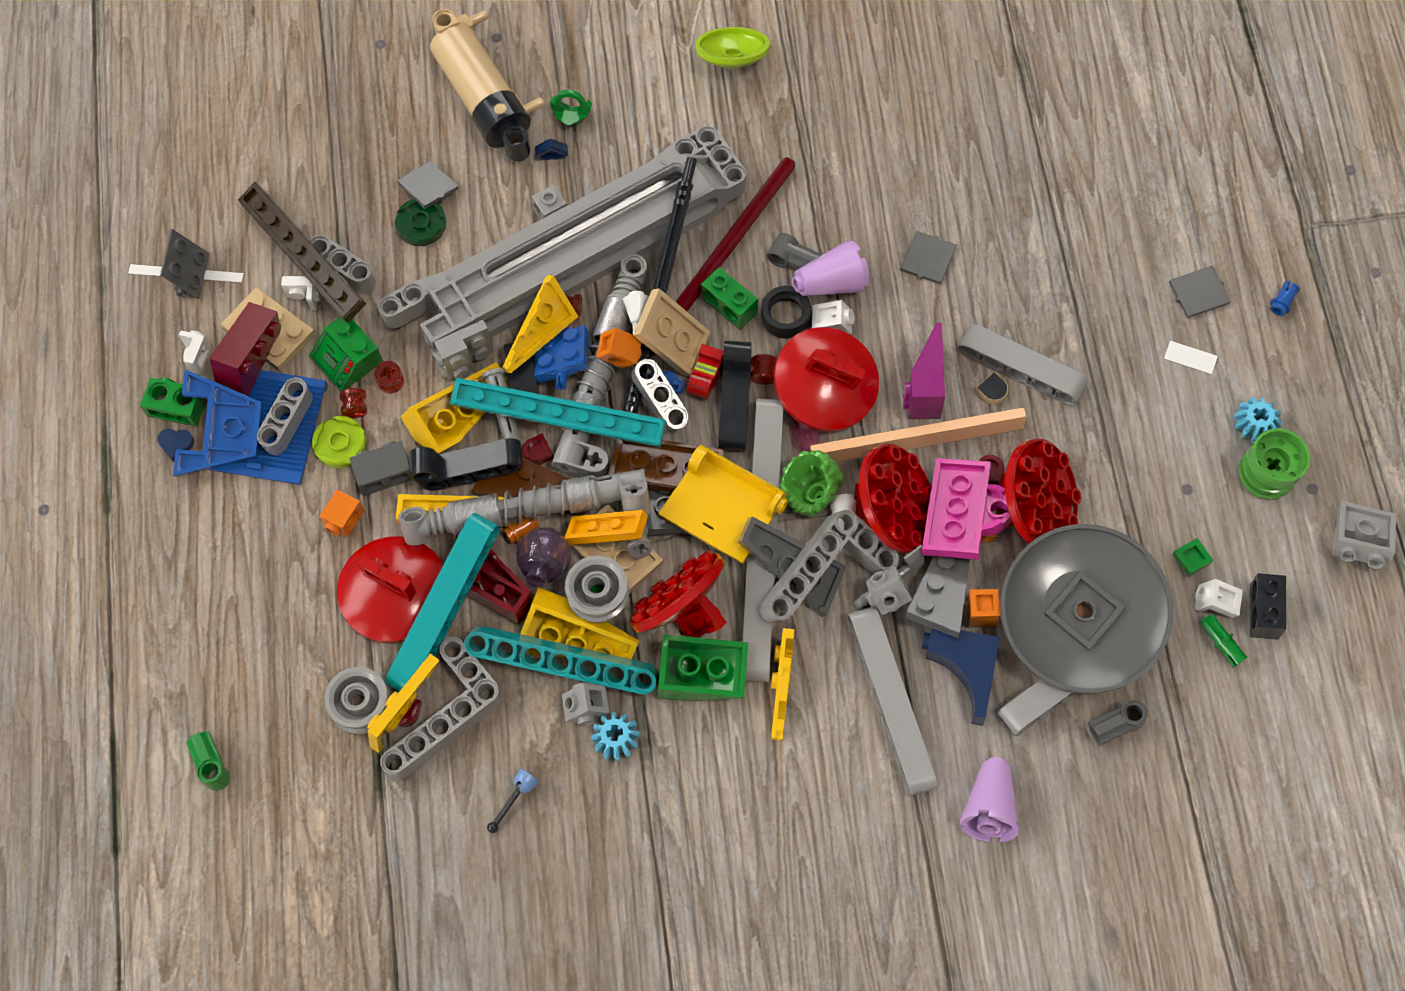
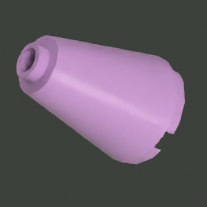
M845 241L796 270L792 278L795 291L799 292L802 296L859 293L865 291L864 286L869 284V271L865 257L860 258L857 251L861 250L854 241Z
M991 757L982 763L960 818L962 831L974 839L990 842V837H1000L999 842H1006L1018 836L1019 821L1011 766L999 757Z

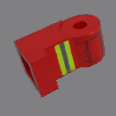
M705 344L701 345L697 362L688 381L687 394L708 400L723 368V350Z

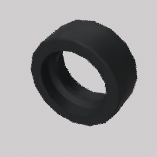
M793 286L775 287L764 297L761 307V319L763 326L770 334L778 338L788 339L805 331L810 324L811 304L809 297L802 296L799 292H796ZM792 301L801 307L802 314L800 319L788 324L780 323L772 318L771 308L777 302Z

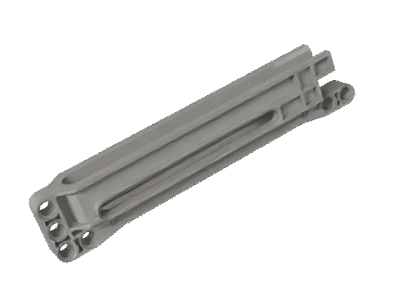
M712 126L701 127L675 141L650 162L446 271L413 281L383 297L378 303L383 323L389 328L401 327L423 315L429 307L433 306L437 315L420 324L426 344L432 355L437 352L434 341L481 320L486 324L489 336L492 338L526 319L547 275H553L567 297L621 268V261L625 256L629 254L643 256L663 245L673 209L675 193L678 188V181L682 180L687 157L696 158L697 163L692 179L694 186L691 191L689 207L686 211L681 234L716 216L728 202L745 192V168L717 129ZM732 179H738L739 181L734 182V181H730V180H732ZM416 297L420 298V299L417 300V301H414V302L411 301L413 298H416ZM391 310H397L393 314H387Z

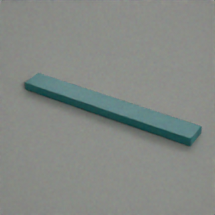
M457 377L450 404L453 406L661 448L667 423L665 419Z

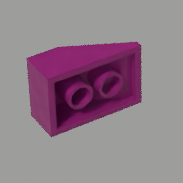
M942 323L935 324L911 371L910 382H905L903 410H908V419H941L945 400Z

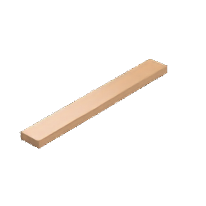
M1024 408L1012 409L816 444L811 446V451H824L825 454H829L830 458L835 460V463L864 458L871 449L884 444H895L908 450L1024 429L1026 413Z

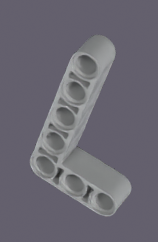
M842 510L831 514L825 519L763 600L760 606L761 616L764 620L771 623L788 619L842 548L873 574L885 571L893 566L897 567L899 563L898 553L887 547L877 537L873 529L854 512ZM839 518L844 522V530L838 525ZM859 536L864 539V548L859 545ZM823 539H825L828 542V551H826L822 546ZM879 555L884 557V566L879 562ZM807 560L813 565L812 572L806 568ZM791 581H793L797 587V591L795 594L792 593L789 587ZM774 602L780 606L779 616L773 610Z
M453 636L444 639L440 645V654L447 667L466 691L382 755L380 765L391 780L401 781L408 777L501 704L502 695L496 682L477 658L467 653L464 642L458 637ZM454 648L461 649L458 656H447L450 650ZM470 669L478 671L473 678L464 677L465 673ZM493 690L495 692L492 698L488 700L481 699L484 691ZM469 707L472 709L468 716H458L462 708ZM444 724L449 726L446 733L442 735L435 734L438 726ZM416 743H425V748L421 752H412V748ZM402 760V765L399 769L389 770L392 761Z

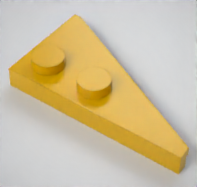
M547 275L502 366L505 372L512 373L578 318L577 313L553 275Z
M783 628L781 645H776L774 662H779L778 672H773L771 689H776L771 740H783L794 647V629Z
M430 654L400 692H394L388 698L385 704L387 708L381 715L376 714L371 719L367 728L369 729V745L377 753L382 751L384 748L381 742L382 736L386 731L391 733L397 728L401 719L418 696L416 690L425 679L430 678L439 663V659Z

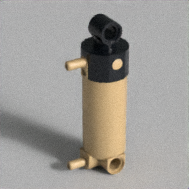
M448 9L438 10L432 18L436 32L430 43L432 54L469 111L473 122L487 144L493 148L505 147L507 157L513 161L525 160L531 152L527 133L531 119L528 114L545 105L543 99L539 97L523 105L517 94L512 92L474 31L473 26L488 19V14L485 10L470 17L466 14L455 17Z

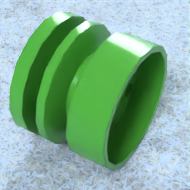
M1277 428L1263 432L1240 460L1238 473L1242 484L1247 491L1259 498L1271 500L1283 497L1289 493L1309 468L1310 454L1308 447L1302 438L1292 431Z

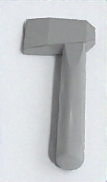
M922 545L903 557L906 564L898 569L903 579L924 564ZM863 594L854 601V604L861 610L869 602L866 595Z

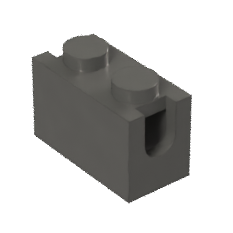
M402 441L388 442L381 448L372 451L364 450L357 453L356 456L350 457L356 481L363 496L412 480L410 462Z

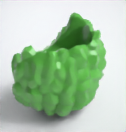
M820 450L803 451L799 453L798 457H792L791 462L783 469L784 475L781 478L782 483H780L779 489L787 493L788 506L792 508L793 512L812 517L823 510L834 499L835 492L844 483V476L840 472L835 460L830 458L829 454H825L824 451Z

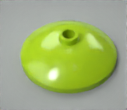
M724 27L710 30L700 35L695 41V51L704 61L732 70L749 66L761 60L770 50V40L765 34L743 27Z

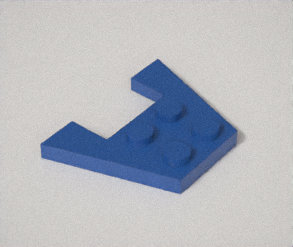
M185 369L182 396L208 399L203 451L176 449L173 476L178 477L259 457L260 443L257 440V433L262 425L264 403Z

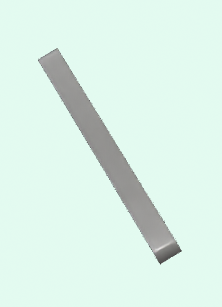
M757 399L752 473L779 488L783 406L777 399ZM778 513L769 524L777 529ZM751 554L747 557L743 642H748L745 681L769 682L772 623L763 619L760 613V606L774 587L775 575Z

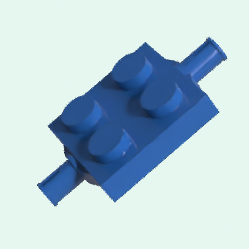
M569 324L536 352L534 376L539 383L556 380L555 388L562 391V387L564 390L567 387L568 376L588 369L589 330L586 325L569 329Z

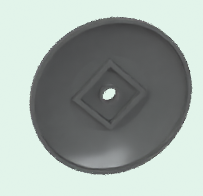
M1076 524L1056 528L1044 533L1029 543L1019 553L1009 568L1003 582L1000 598V616L1002 627L1011 649L1031 673L1044 682L1062 690L1074 693L1097 694L1117 690L1129 685L1145 674L1156 663L1170 637L1173 624V600L1168 581L1161 567L1142 545L1131 537L1111 528L1099 525ZM1079 604L1090 606L1092 610L1091 617H1080L1077 613V606Z

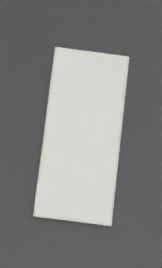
M1170 341L1164 359L1212 374L1218 356Z

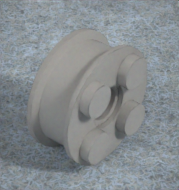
M589 556L574 564L567 574L565 591L569 605L573 612L583 620L594 623L606 622L618 616L625 608L629 598L627 577L623 568L613 559L605 556ZM596 584L604 586L603 591L600 593H592L590 589Z
M352 667L339 672L333 677L327 686L324 700L328 714L339 728L352 734L368 733L369 729L367 726L376 714L381 715L387 708L385 704L391 695L384 681L376 672L365 667ZM356 696H365L364 701L360 705H352V700Z

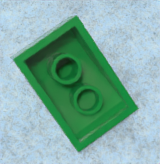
M663 634L657 698L682 701L744 699L748 642Z

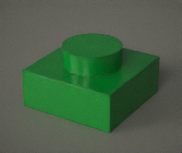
M1198 538L1175 550L1172 554L1188 577L1211 565L1213 562L1212 557Z

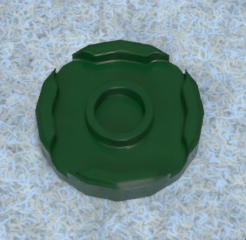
M412 199L398 209L395 227L399 237L405 243L413 246H426L442 237L446 229L447 219L443 208L437 202L424 209L416 200Z

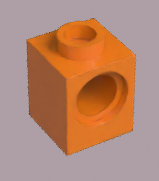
M618 328L601 333L596 358L622 369L635 365L641 356V341L634 335Z
M337 489L319 517L325 525L323 528L334 536L341 534L348 538L365 510L359 500Z
M974 589L969 591L967 597L968 627H997L1000 618L998 589Z

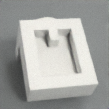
M282 276L281 286L286 297L294 300L306 298L310 310L317 311V302H321L322 295L305 276Z
M842 300L813 305L812 328L828 327L841 329L848 334L852 333V324L855 321L854 312Z
M194 330L190 332L180 331L179 337L187 347L183 354V362L190 372L201 375L212 347L204 334Z
M1217 579L1202 583L1198 586L1195 593V610L1202 612L1211 609L1230 618L1238 617L1240 615L1243 590Z

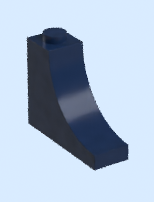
M931 628V632H925L922 649L927 650L925 659L943 665L958 677L971 701V724L983 726L987 714L1000 638L960 630L959 638L957 639Z

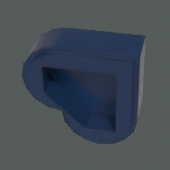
M551 138L535 146V157L539 160H559L568 156L567 144Z
M164 429L157 437L159 445L173 462L175 461L176 449L190 450L195 443L192 434L184 429L178 431Z

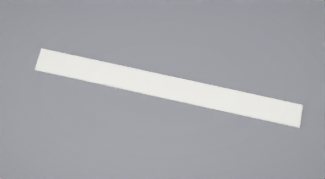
M130 264L128 273L160 276L162 267ZM206 270L204 279L242 282L244 273Z

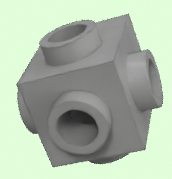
M896 566L885 571H879L866 580L869 590L865 593L866 598L872 608L878 607L882 615L894 612L902 605L912 601L909 589Z
M579 683L573 685L572 690L562 694L566 722L578 723V726H590L602 715L609 714L605 686Z

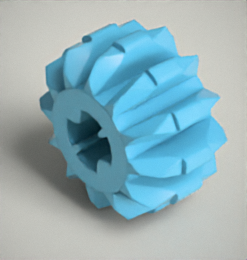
M1252 396L1248 399L1247 403L1243 402L1239 405V410L1236 411L1234 420L1237 421L1235 430H1243L1241 438H1245L1248 435L1251 437V442L1254 443L1263 432L1281 427L1282 420L1279 419L1281 410L1273 409L1275 406L1274 401L1267 404L1263 396L1257 402Z
M613 711L611 713V720L602 715L600 719L603 725L594 724L593 729L596 734L591 736V740L597 743L594 747L597 753L604 751V759L608 760L614 754L615 761H620L621 753H624L629 758L631 753L628 748H638V743L635 740L640 738V732L634 730L637 726L634 720L628 722L627 714L624 713L618 719L616 712ZM614 732H619L618 741H612Z

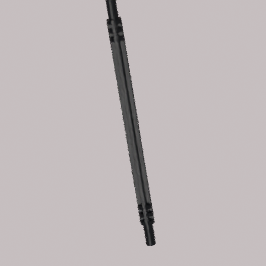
M687 157L682 180L678 181V188L675 193L673 209L653 289H661L665 294L667 293L686 211L689 207L691 191L694 186L692 179L697 159L693 157ZM641 342V356L638 363L644 359H651L652 350ZM642 366L639 368V374L643 379H646L648 368ZM632 377L622 410L638 414L642 394L633 382Z

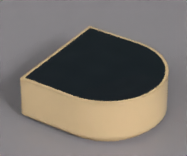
M995 371L975 388V393L989 404L1001 403L1005 400L1008 392L1007 383Z

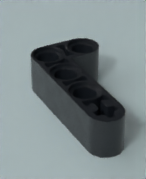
M724 341L718 448L746 450L752 359L751 342Z
M506 438L443 454H438L429 447H417L410 451L411 478L426 490L438 491L515 473L523 468L521 442L518 439Z

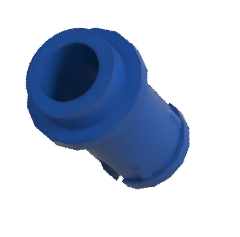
M1290 281L1284 282L1277 297L1273 298L1270 302V310L1274 314L1284 316L1290 312V305L1300 291L1297 284L1292 283L1289 288Z

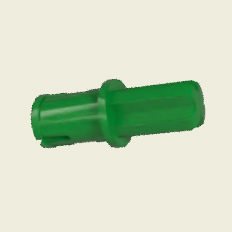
M1213 614L1208 615L1200 622L1215 642V649L1218 647L1233 668L1248 658L1232 638L1234 635L1232 633L1228 634Z

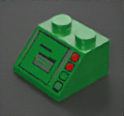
M341 316L324 328L309 355L341 393L384 362L378 347L352 319L348 323Z

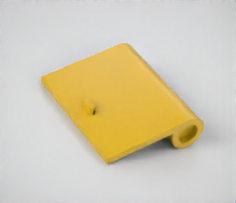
M701 444L696 448L689 460L687 473L664 504L658 516L743 565L750 553L737 542L747 519L753 516L769 525L777 513L782 514L788 504L786 499L787 493Z

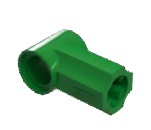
M209 731L198 732L190 736L186 744L197 768V777L213 791L224 789L230 781V773L224 767L211 733ZM218 769V774L213 779H208L210 773Z

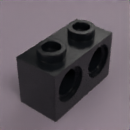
M1257 573L1250 583V637L1278 640L1286 630V576Z

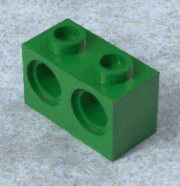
M720 267L701 284L702 299L739 330L758 314V298Z
M150 377L140 407L147 417L198 427L207 399L182 396L183 384L176 383L167 377H161L160 379ZM166 395L165 398L158 400L160 396ZM192 400L188 405H183L186 401Z

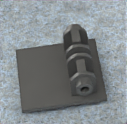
M171 229L160 276L175 284L174 290L177 296L186 297V294L189 293L199 299L209 252L174 229Z

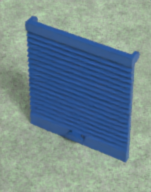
M261 370L249 397L264 403L262 423L283 385L291 378L297 377L305 381L313 395L312 403L283 453L270 455L260 444L259 457L207 470L301 485L324 391L328 389L326 380ZM303 390L296 391L293 397L300 396ZM290 413L283 414L280 420H286ZM278 436L270 437L267 443L275 442Z

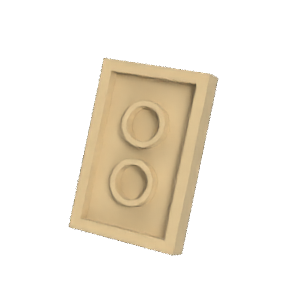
M255 288L221 323V326L228 332L248 302L277 311L281 332L276 338L266 361L281 372L312 339L315 332L314 329L261 290Z
M652 289L633 335L681 375L690 377L697 362L700 347L702 344H706L710 331L661 289Z
M607 504L597 514L613 513L615 511ZM628 540L570 545L582 558L597 555L616 561L626 574L629 594L664 564V560L653 549L644 558L637 559L631 557L627 550Z

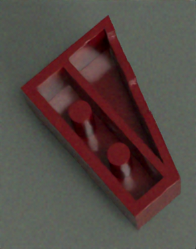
M248 302L209 358L216 383L249 397L269 352L281 332L277 311Z
M491 549L467 597L520 625L532 604L531 592Z

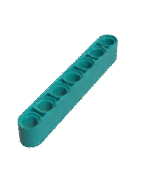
M472 513L469 516L385 678L386 685L400 692L430 654L434 657L436 656L442 641L445 639L499 534V525L477 513Z
M486 626L475 627L464 641L465 650L474 657L638 694L652 692L659 676L657 668L650 663ZM473 636H481L485 640V646H477L473 641ZM500 643H510L513 647V652H504L500 647ZM528 649H537L541 654V658H531L528 654ZM562 654L566 656L569 664H558L555 655ZM592 661L596 665V670L593 672L585 670L583 662ZM612 667H619L623 670L624 676L616 678L611 674L610 669ZM646 673L651 677L652 682L643 684L639 681L638 675Z

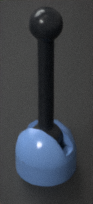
M520 768L514 778L515 792L494 822H490L487 825V830L490 833L498 831V824L520 793L531 792L536 787L539 781Z

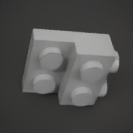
M481 320L434 341L437 352L433 353L443 379L449 378L450 382L456 380V377L466 378L470 373L474 372L473 361L483 360L494 352L486 324Z
M1340 501L1337 508L1336 529L1333 533L1332 555L1339 556L1344 562H1353L1355 560L1365 562L1373 569L1388 568L1395 555L1396 513Z

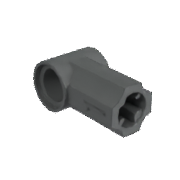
M779 233L767 254V259L778 267L785 268L788 265L798 270L823 254L800 245L793 236L787 233Z
M1130 700L1122 707L1089 722L1088 726L1093 738L1101 746L1130 731L1139 730L1147 718L1148 711L1141 701ZM1126 711H1136L1139 714L1140 720H1129L1126 716Z

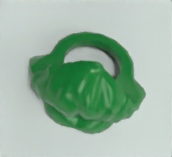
M562 90L551 98L550 107L557 120L570 127L580 123L589 115L592 102L589 99L586 102L585 98L577 91ZM565 97H571L576 99L580 106L572 107L564 104L561 100Z

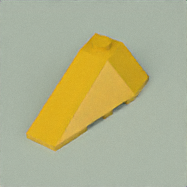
M495 362L465 379L486 383V380L482 379V373L500 367ZM504 375L506 386L508 388L510 383ZM455 384L409 407L401 416L413 439L423 447L434 449L438 454L458 444L485 413L451 405L450 401Z
M539 587L520 633L530 637L632 659L639 643L638 639L607 621L594 623L583 620L573 612L567 598ZM528 649V654L541 658V654L537 649ZM562 654L555 655V657H566Z

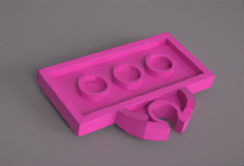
M936 458L922 546L923 555L979 560L982 536L995 535L1003 531L1010 524L1012 519L1008 513L1005 488L989 484L991 462ZM998 508L1007 511L1006 513L1001 515H996L992 513L995 509Z

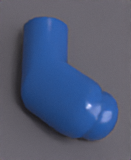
M672 371L662 372L674 392L680 394L685 386L683 380ZM651 373L647 374L648 379L651 378Z

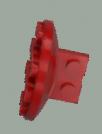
M817 327L798 333L785 344L775 362L773 381L775 392L781 405L797 422L813 430L836 432L848 429L859 423L870 412L877 399L879 373L872 355L858 339L839 329Z
M1032 439L1019 444L1010 456L1006 473L1002 475L1000 486L1005 488L1008 513L1012 519L1007 527L1015 526L1021 537L1029 544L1046 532L1078 524V504H1080L1082 496L1076 486L1074 474L1069 465V457L1065 452H1061L1053 443L1045 439ZM998 508L996 511V515L1004 514L1007 511Z
M884 444L871 449L861 464L859 483L855 484L856 515L873 529L877 537L887 547L899 553H910L918 546H923L932 488L914 453H909L904 448L895 444Z
M402 536L384 537L367 543L348 559L339 576L337 600L343 617L353 630L369 640L388 644L404 642L443 567L441 560L427 545H408Z
M707 550L697 559L691 557L682 564V570L671 576L666 582L660 580L650 588L652 594L648 598L646 596L641 598L633 606L636 610L630 619V625L636 632H644L675 622L686 636L698 638L706 633L710 634L720 630L727 621L721 615L720 610L706 596L718 580L725 565V561L720 554L711 553L710 550Z

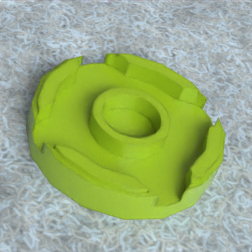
M335 416L327 422H322L315 430L312 439V446L316 457L322 464L331 468L351 466L350 457L366 450L367 444L365 432L360 424L346 416Z

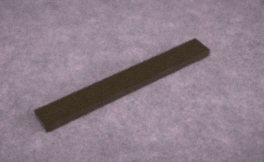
M254 182L238 199L241 205L335 311L349 323L367 303L259 184Z

